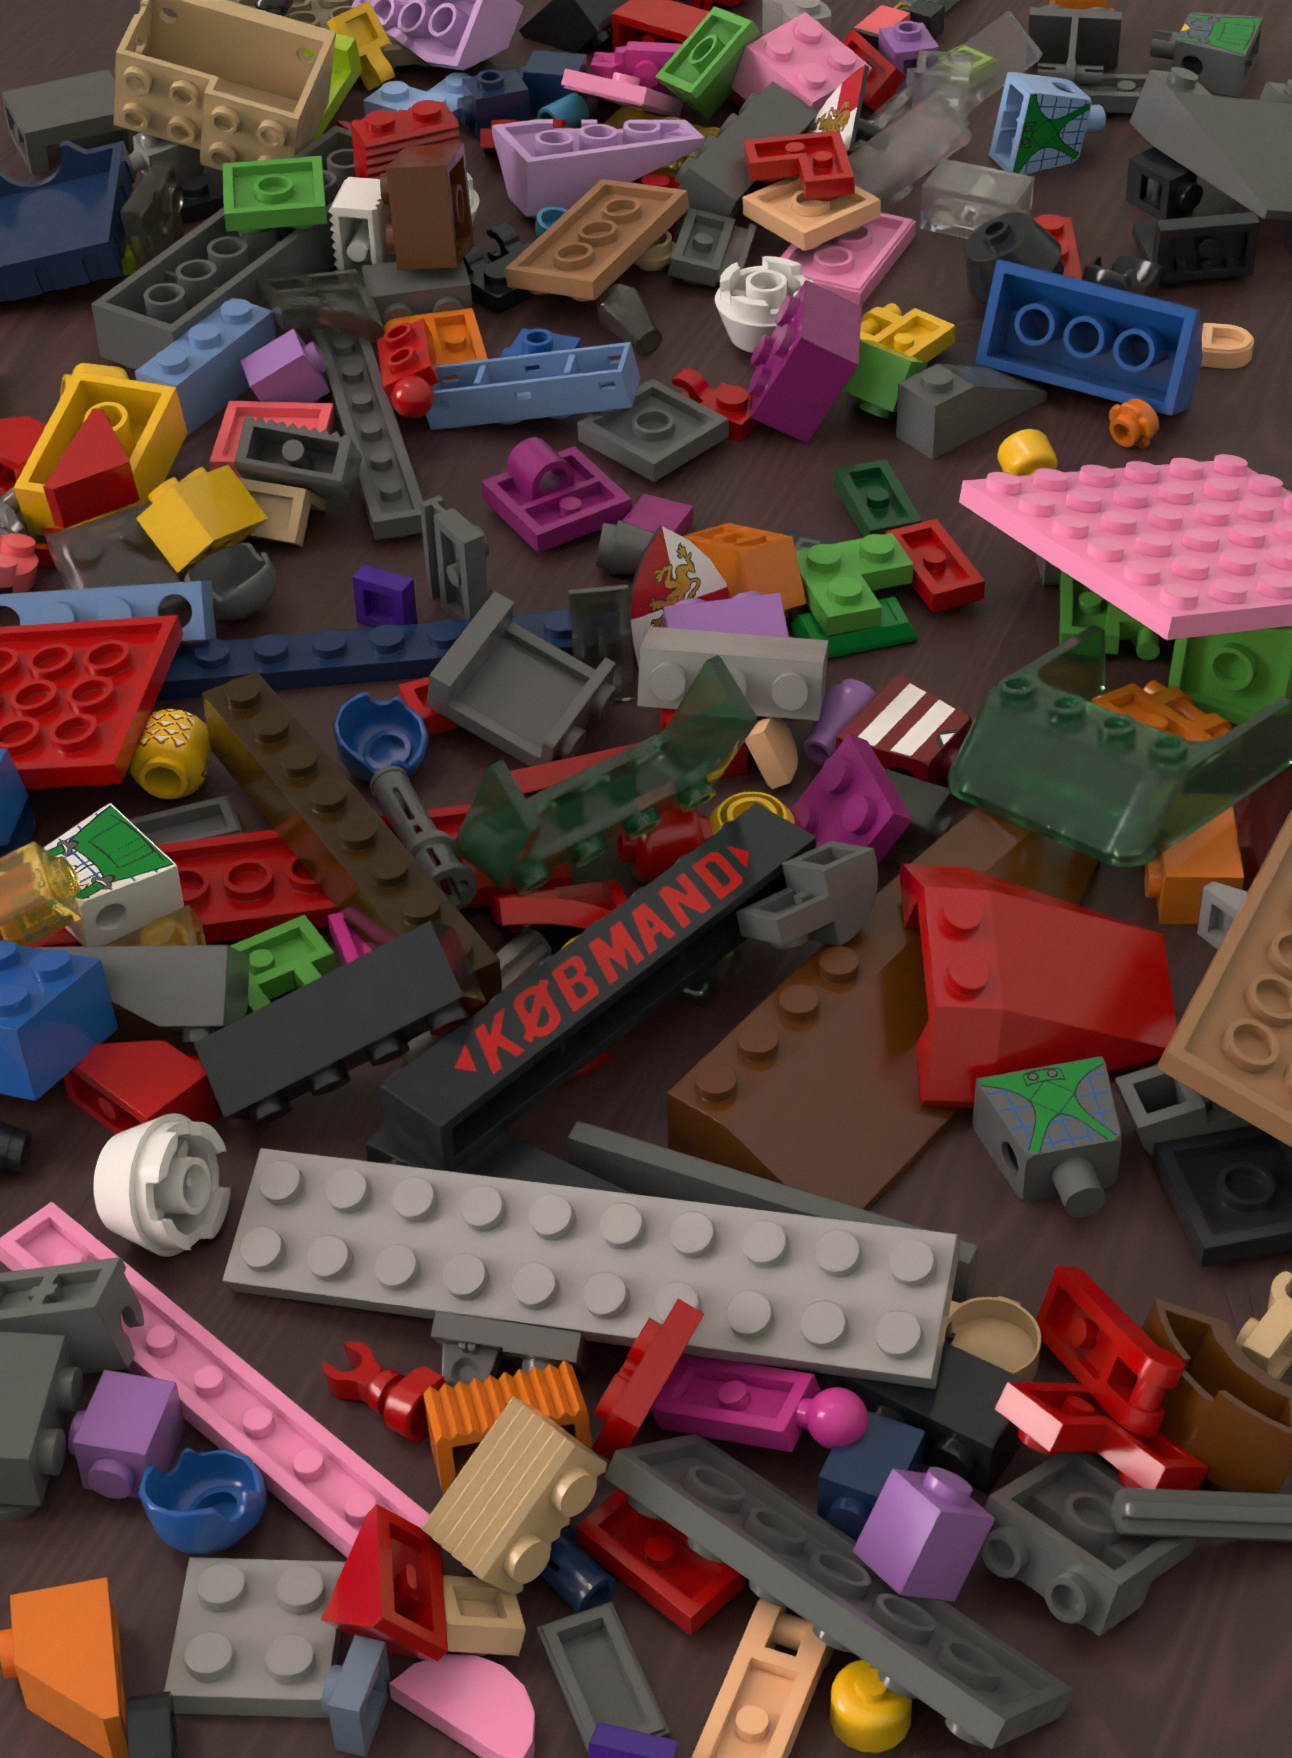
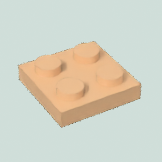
M799 176L785 178L742 197L744 216L804 251L816 249L826 241L844 233L856 231L862 225L881 217V199L856 185L855 195L840 196L833 201L806 200Z

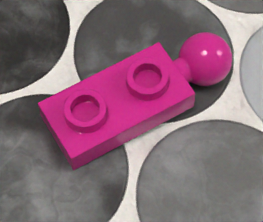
M687 1354L681 1355L651 1408L661 1430L689 1435L698 1433L706 1438L786 1452L793 1451L804 1429L809 1431L812 1438L818 1444L832 1450L833 1446H846L858 1441L864 1435L868 1425L867 1409L857 1394L841 1387H833L821 1391L816 1377L812 1373Z

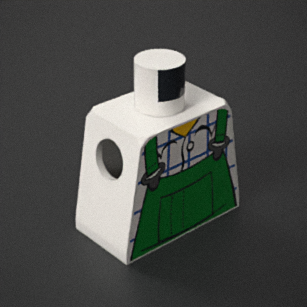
M111 803L102 807L36 852L32 864L39 893L20 902L27 923L38 918L33 900L39 898L44 914L56 909L48 886L54 884L63 912L25 931L31 938L36 939L63 925L84 947L106 945L185 913L177 865Z

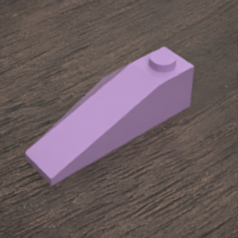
M354 0L351 6L354 8L370 1L386 33L431 66L465 70L508 49L524 8L516 0Z
M536 119L492 125V136L508 196L526 217L535 219L537 213L545 207L555 206L569 210L601 179L632 182L699 150L705 142V137L686 120H628L624 122L623 129H615L609 125L597 124V120H581L580 129L553 128V119Z

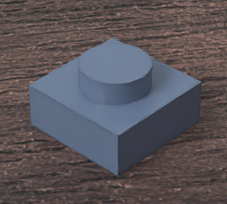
M355 1635L343 1666L334 1664L327 1674L321 1697V1711L330 1717L334 1747L337 1751L366 1757L390 1695L389 1683L391 1682L387 1646L384 1641Z

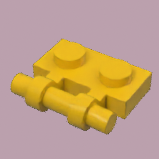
M889 303L883 308L874 307L861 317L860 339L875 341L927 363L955 343L956 325L917 308L902 316L900 308L894 303Z

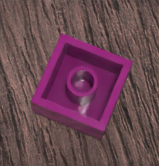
M805 280L795 297L788 295L784 299L775 319V324L777 325L770 337L763 335L759 339L751 357V364L756 366L748 386V393L753 395L751 418L802 442H809L859 365L862 306L808 280Z

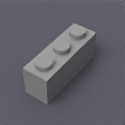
M649 626L640 647L637 706L820 721L825 698L828 640Z

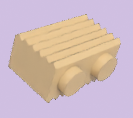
M513 1396L421 1529L439 1543L442 1548L450 1552L463 1566L471 1570L475 1576L512 1595H516L523 1591L524 1584L534 1580L544 1570L550 1558L551 1542L560 1538V1531L569 1525L570 1517L582 1512L592 1501L597 1489V1476L606 1472L607 1463L547 1415Z

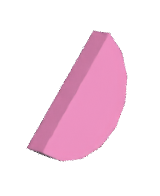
M445 1654L439 1661L424 1660L413 1664L389 1683L392 1700L479 1757H534L535 1711L525 1686L503 1665L477 1655Z

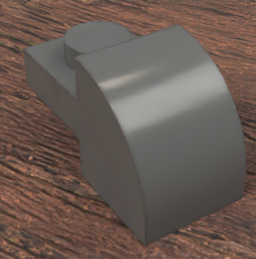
M830 841L782 863L786 889L736 911L741 936L770 942L772 948H793L806 943L808 940L841 946L859 932L873 908L878 888V867L875 850L870 847Z
M1157 1065L1115 1078L1118 1094L1144 1149L1152 1157L1155 1143L1253 1125L1156 1068Z

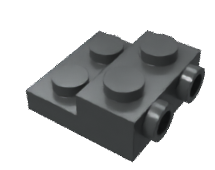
M1084 1451L1061 1452L1059 1456H1053L989 1495L985 1510L995 1518V1521L979 1552H981L985 1565L992 1573L1002 1578L1012 1577L1022 1581L1045 1597L1049 1610L1057 1619L1069 1624L1078 1623L1086 1626L1101 1636L1142 1607L1151 1582L1192 1554L1197 1539L1138 1537L1119 1534L1115 1523L1110 1520L1109 1514L1115 1492L1126 1487L1119 1480V1473Z

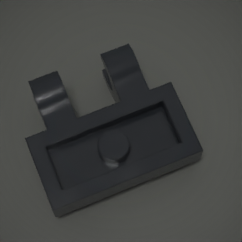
M500 222L487 229V235L495 239L499 244L497 247L487 251V257L492 261L488 264L484 260L481 251L475 244L471 246L463 258L471 283L472 300L497 315L536 295L525 289L507 286L505 268L535 240L523 244L514 228L505 222Z

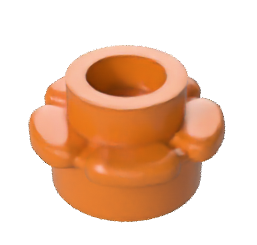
M1130 399L1121 406L1116 404L1109 412L1111 436L1123 447L1134 445L1140 449H1145L1150 445L1149 439L1159 429V419L1156 412L1148 403L1141 399Z

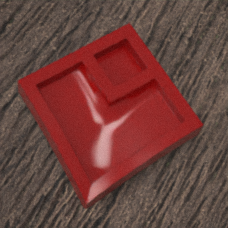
M615 879L489 896L491 920L502 926L508 925L509 933H521L525 928L542 930L547 928L546 924L575 926L586 929L591 923L603 919L628 900L621 885Z

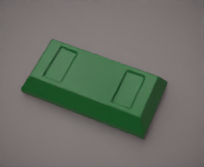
M896 597L878 600L882 606L881 626L826 636L812 612L801 614L790 623V629L795 638L828 640L827 659L918 641V636Z

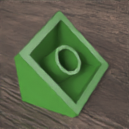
M714 6L657 73L655 78L709 121L733 93L734 90L731 86L745 46L762 37L759 28L752 20Z

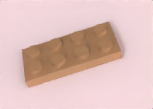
M601 179L505 268L507 286L525 289L536 295L551 293L570 296L574 300L582 302L596 300L689 209L687 190Z

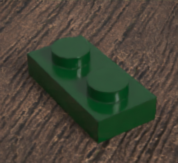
M887 459L835 468L834 487L863 538L871 534L883 535L885 531L923 522Z

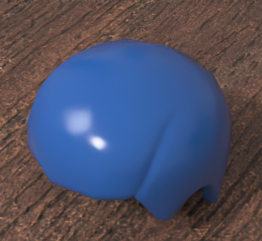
M368 692L359 693L339 707L333 723L339 759L350 774L358 779L371 782L375 773L387 766L403 768L409 778L424 763L429 747V736L423 717L409 706H405L404 701L400 697H394L389 701L374 700Z
M186 1448L181 1452L177 1465L171 1471L163 1474L157 1467L149 1465L144 1471L138 1492L147 1517L163 1543L191 1556L211 1555L235 1545L260 1522L267 1504V1489L264 1477L249 1456L228 1449L198 1454L194 1450Z

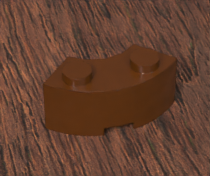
M1155 1298L1141 1329L1158 1347L1172 1352L1185 1363L1177 1387L1167 1389L1161 1406L1166 1413L1159 1430L1209 1466L1205 1475V1481L1213 1491L1278 1494L1292 1468V1386L1274 1379L1251 1362L1234 1342L1227 1321ZM1138 1376L1135 1378V1381H1134L1133 1386H1132L1133 1388H1134V1385H1135V1383H1136V1380H1137Z

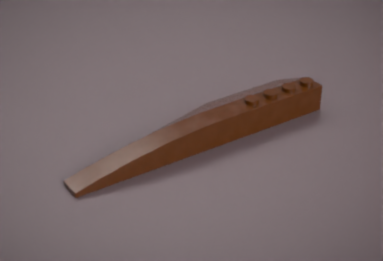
M1094 724L1005 785L946 832L910 864L967 867L1081 906L1089 891L1090 880L1095 870L1100 869L1107 855L1108 844L1115 830L1119 831L1126 817L1127 806L1132 796L1137 795L1152 764ZM899 874L876 894L868 919L852 939L841 946L824 943L667 1092L668 1149L870 1211L967 1109L921 1106L916 1043L929 1020L920 928L904 927Z

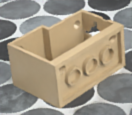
M141 0L140 11L138 14H134L116 51L114 125L199 149L201 165L222 171L223 163L291 158L312 143L329 103L336 32L228 0ZM162 8L172 9L177 14V17L166 15ZM301 48L311 50L315 57L305 56Z

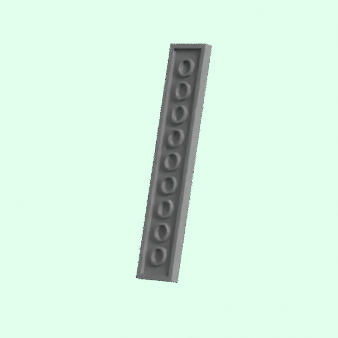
M261 1148L222 1281L234 1292L434 1319L435 1311L578 1332L582 1333L586 1341L629 1347L633 1346L649 1317L663 1324L676 1300L679 1298L704 1313L682 1354L936 1389L961 1243L958 1235L951 1233Z

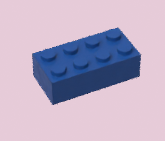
M2 940L0 941V1094L36 1101L79 1064L95 1044L103 1043L118 1029L101 959L73 955L68 951L59 949L44 950L20 946L12 941Z

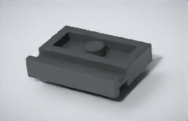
M689 207L670 259L667 275L681 278L683 281L693 285L704 284L716 287L717 281L720 282L722 273L730 265L738 262L740 270L745 269L757 225L750 223L748 229L735 226L736 219Z
M439 495L420 503L428 596L432 599L440 596L441 608L455 621L473 619L492 595L486 570L489 544L484 532L478 525H472L454 508L445 510L444 499Z

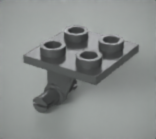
M1054 4L1043 7H1030L1027 61L1039 62L1037 75L1067 79L1074 84L1102 86L1103 65H1118L1122 11H1111L1104 7H1092L1088 10L1065 9L1060 5Z

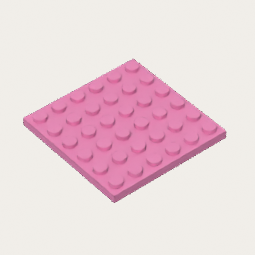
M1220 454L1215 456L1214 461L1204 462L1188 458H1173L1170 464L1166 465L1131 461L1126 464V468L1115 469L1099 465H1084L1077 472H1062L1055 469L1040 468L1035 470L1034 475L1016 476L1005 472H991L987 475V479L963 480L959 503L1166 640L1292 626V492L1282 487L1283 482L1280 479L1258 474L1248 468V462L1241 457Z

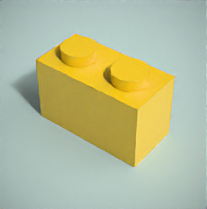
M229 465L207 472L204 467H200L188 474L180 482L175 477L168 479L148 495L152 504L136 518L177 573L191 568L203 557L217 550L240 544L268 519Z

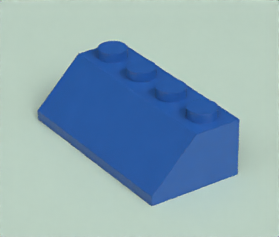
M997 260L975 364L1121 403L1133 398L1141 399L1148 403L1155 412L1173 416L1189 409L1191 406L1203 357L1200 309L1004 260Z

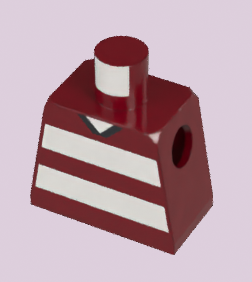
M897 674L836 735L835 751L848 734L867 740L903 803L919 808L930 806L950 783L973 793L979 792L988 778L991 762L988 758L970 752L972 720L968 713Z

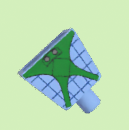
M1007 72L989 156L1010 177H1018L1074 163L1080 156L1085 134H1097L1103 131L1106 122L1104 109L1101 105H1092L1091 98L1070 80Z

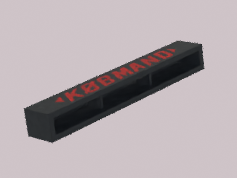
M758 803L754 804L736 819L726 822L716 834L692 852L682 855L672 867L648 885L638 888L628 900L603 919L591 923L583 934L555 955L546 957L535 970L507 991L498 993L487 1006L459 1027L447 1031L439 1042L411 1063L394 1071L389 1079L380 1085L386 1135L434 1169L449 1172L454 1170L747 940V937L741 936L736 911L786 889L782 863L815 849L816 837Z

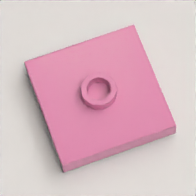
M565 68L561 83L566 89L598 100L673 118L680 117L684 102L661 92L639 86L640 78L613 72L612 79Z

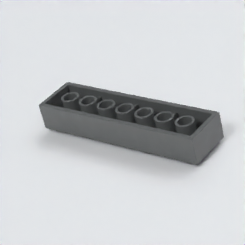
M334 126L291 157L322 156L327 224H318L301 230L291 227L268 228L251 234L241 231L226 232L223 207L91 304L100 357L137 370L232 297L247 300L251 304L275 312L332 268L336 261V258L333 256L335 249L332 247L335 241L331 238L334 232L330 230L333 223L329 221L332 214L328 211L344 180L348 177H356L351 130Z

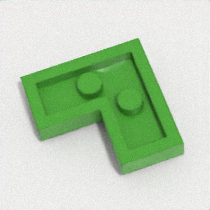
M893 533L883 535L871 534L861 539L834 544H817L807 549L796 550L807 606L826 636L881 626L882 606L872 590L912 583L914 564Z

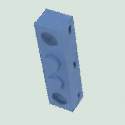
M631 342L437 365L439 383L431 386L434 393V402L426 417L430 429L439 430L492 423L512 425L527 419L544 417L564 419L579 413L632 408L641 377ZM622 355L620 360H609L610 356ZM539 365L540 369L527 371L526 369L527 366ZM457 375L458 379L445 380L444 376Z
M212 580L0 594V606H8L15 610L20 618V626L159 616L160 604L166 597L180 595L188 600L192 608L191 620L182 628L184 635L181 641L216 638Z

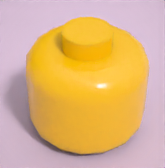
M1020 430L1006 438L999 446L997 458L1005 473L1026 476L1034 475L1035 470L1040 468L1057 469L1058 461L1047 436L1039 430Z
M863 1659L849 1663L838 1672L831 1686L830 1723L836 1736L847 1746L861 1752L879 1753L895 1747L905 1738L911 1726L912 1699L899 1695L886 1687L878 1677L879 1670Z

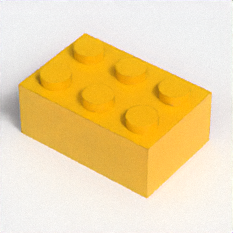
M75 371L14 486L28 533L44 536L43 528H60L71 538L86 540L89 537H99L114 541L122 550L130 551L142 528L136 518L152 504L148 495L165 481L188 434L176 387ZM92 409L103 410L130 461L140 501L67 528L55 526L43 486Z

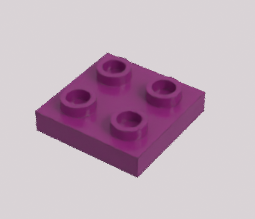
M536 437L525 439L512 450L507 462V472L481 481L482 499L537 553L557 548L563 543L594 531L602 530L603 523L615 524L618 520L622 521L632 509V498L579 449L573 446L557 453L543 439Z

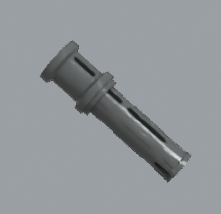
M387 766L380 769L372 777L370 789L374 797L379 801L391 827L397 834L400 842L446 895L440 884V881L445 879L452 891L451 895L446 896L459 911L462 910L474 899L478 884L472 870L459 862L458 845L451 835L437 830L403 768ZM406 813H408L411 820H408ZM428 851H429L430 854L432 855V857H433V859H434V861H435L434 863L432 862V860H431V858H430V856H429V854H428Z

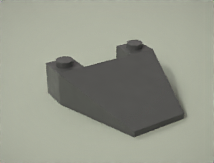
M1172 67L1170 72L1149 70L1129 123L1151 145L1263 219L1291 221L1292 79H1289L1286 84L1266 82L1259 100L1213 96L1198 82V76L1185 68Z

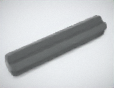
M1123 1487L1115 1492L1113 1505L1110 1506L1109 1511L1110 1520L1115 1523L1117 1532L1123 1536L1292 1542V1494Z

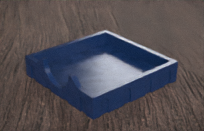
M68 140L60 143L62 152L60 167L52 176L38 182L18 181L0 170V302L14 301L40 295L43 292L56 289L62 290L88 284L95 280L122 276V259L125 257L127 243L125 234L128 233L130 221L129 208L132 207L134 192L132 183H135L136 173L123 141L87 150Z

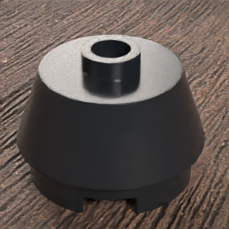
M1006 213L985 222L971 234L965 244L968 290L981 303L988 304L997 260H1004L1060 275L1064 273V263L1060 257V243L1026 213Z

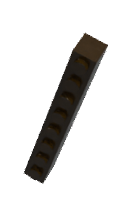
M255 672L203 692V704L212 752L368 947L374 950L429 921L452 926L455 928L486 999V1002L467 1011L469 1018L487 1006L494 996L502 992L500 959L261 675Z

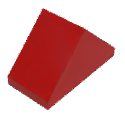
M92 409L43 486L55 526L67 528L140 501L130 461L103 410Z
M376 1504L365 1517L321 1621L353 1637L357 1635L386 1642L388 1654L439 1661L448 1652L440 1544L425 1533L421 1527Z

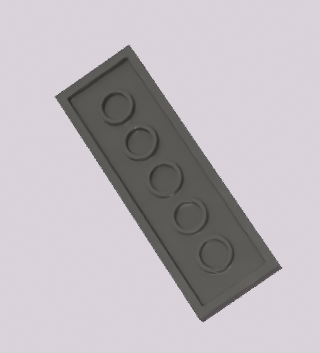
M698 1433L615 1451L604 1478L628 1494L627 1502L632 1508L647 1517L665 1520L688 1536L687 1543L697 1554L714 1562L726 1563L750 1580V1589L758 1597L776 1606L789 1607L814 1625V1634L828 1646L843 1652H853L879 1670L878 1677L880 1681L895 1693L911 1699H920L946 1717L945 1724L948 1729L960 1739L976 1746L988 1747L992 1750L1062 1717L1075 1689L944 1600L899 1595L853 1552L857 1541L830 1525L826 1520Z

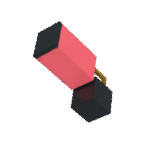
M917 0L912 5L900 2L894 8L881 5L853 29L878 51L879 28L894 27L902 21L923 23L935 40L944 32L945 5L927 0ZM901 7L907 8L906 11H902V10H899V9H900Z

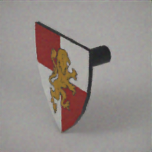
M864 65L837 87L817 114L807 134L840 130L847 155L853 152L854 144L859 140L882 150H886L892 141V132L860 118L869 66Z
M660 525L641 555L631 584L628 622L631 647L637 671H639L640 647L648 627L662 626L663 609L665 606H673L679 601L690 598H699L705 602L731 599L726 582L712 561L690 540Z

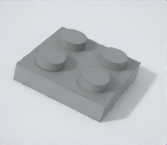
M190 1557L164 1692L171 1691L175 1714L329 1718V1715L323 1714L321 1711V1697L327 1674L332 1665L337 1664L341 1630L321 1621V1618L346 1562Z

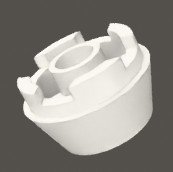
M765 256L762 257V266L748 267L740 270L738 262L724 270L720 277V288L715 295V303L729 338L734 345L742 350L753 353L759 339L763 335L769 337L772 335L777 326L775 319L782 302L788 295L795 297L805 280H808L802 275L801 264L786 258Z
M176 1113L158 1117L114 1135L102 1149L94 1174V1200L98 1215L103 1224L113 1233L157 1255L165 1257L175 1256L184 1250H191L190 1247L199 1239H213L223 1224L231 1194L230 1187H219V1167L216 1154L227 1152L220 1135L209 1124L192 1122L186 1116Z

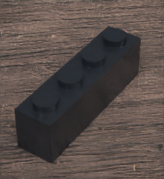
M429 921L200 1039L194 1045L224 1118L252 1120L254 1126H259L288 1114L292 1110L289 1101L311 1091L312 1096H319L344 1086L351 1080L348 1071L370 1061L372 1066H378L403 1056L410 1050L407 1041L427 1031H430L432 1036H437L459 1027L469 1019L467 1011L486 1002V999L455 928Z

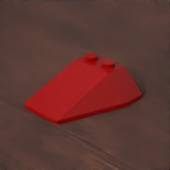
M901 865L899 876L904 927L920 928L929 1020L916 1043L921 1106L974 1108L976 1079L1100 1056L1103 1057L1108 1076L1160 1061L1177 1028L1164 934L967 867Z

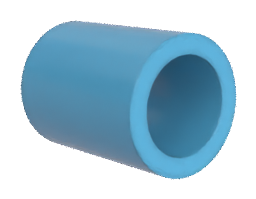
M571 93L541 108L537 113V119L566 120V127L577 128L581 126V120L589 119V109L587 103L579 94Z

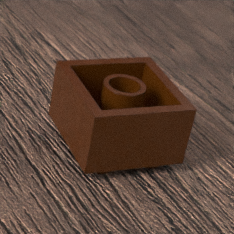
M464 143L405 146L386 167V173H382L380 177L383 204H390L392 224H387L386 227L389 255H396L397 270L458 267L474 243Z

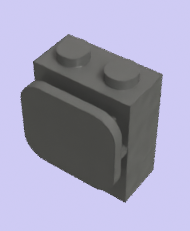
M0 1332V1522L16 1521L34 1512L42 1505L50 1475L58 1476L61 1473L66 1450V1439L63 1430L68 1413H76L78 1411L83 1393L82 1370L80 1367L72 1366L65 1335Z

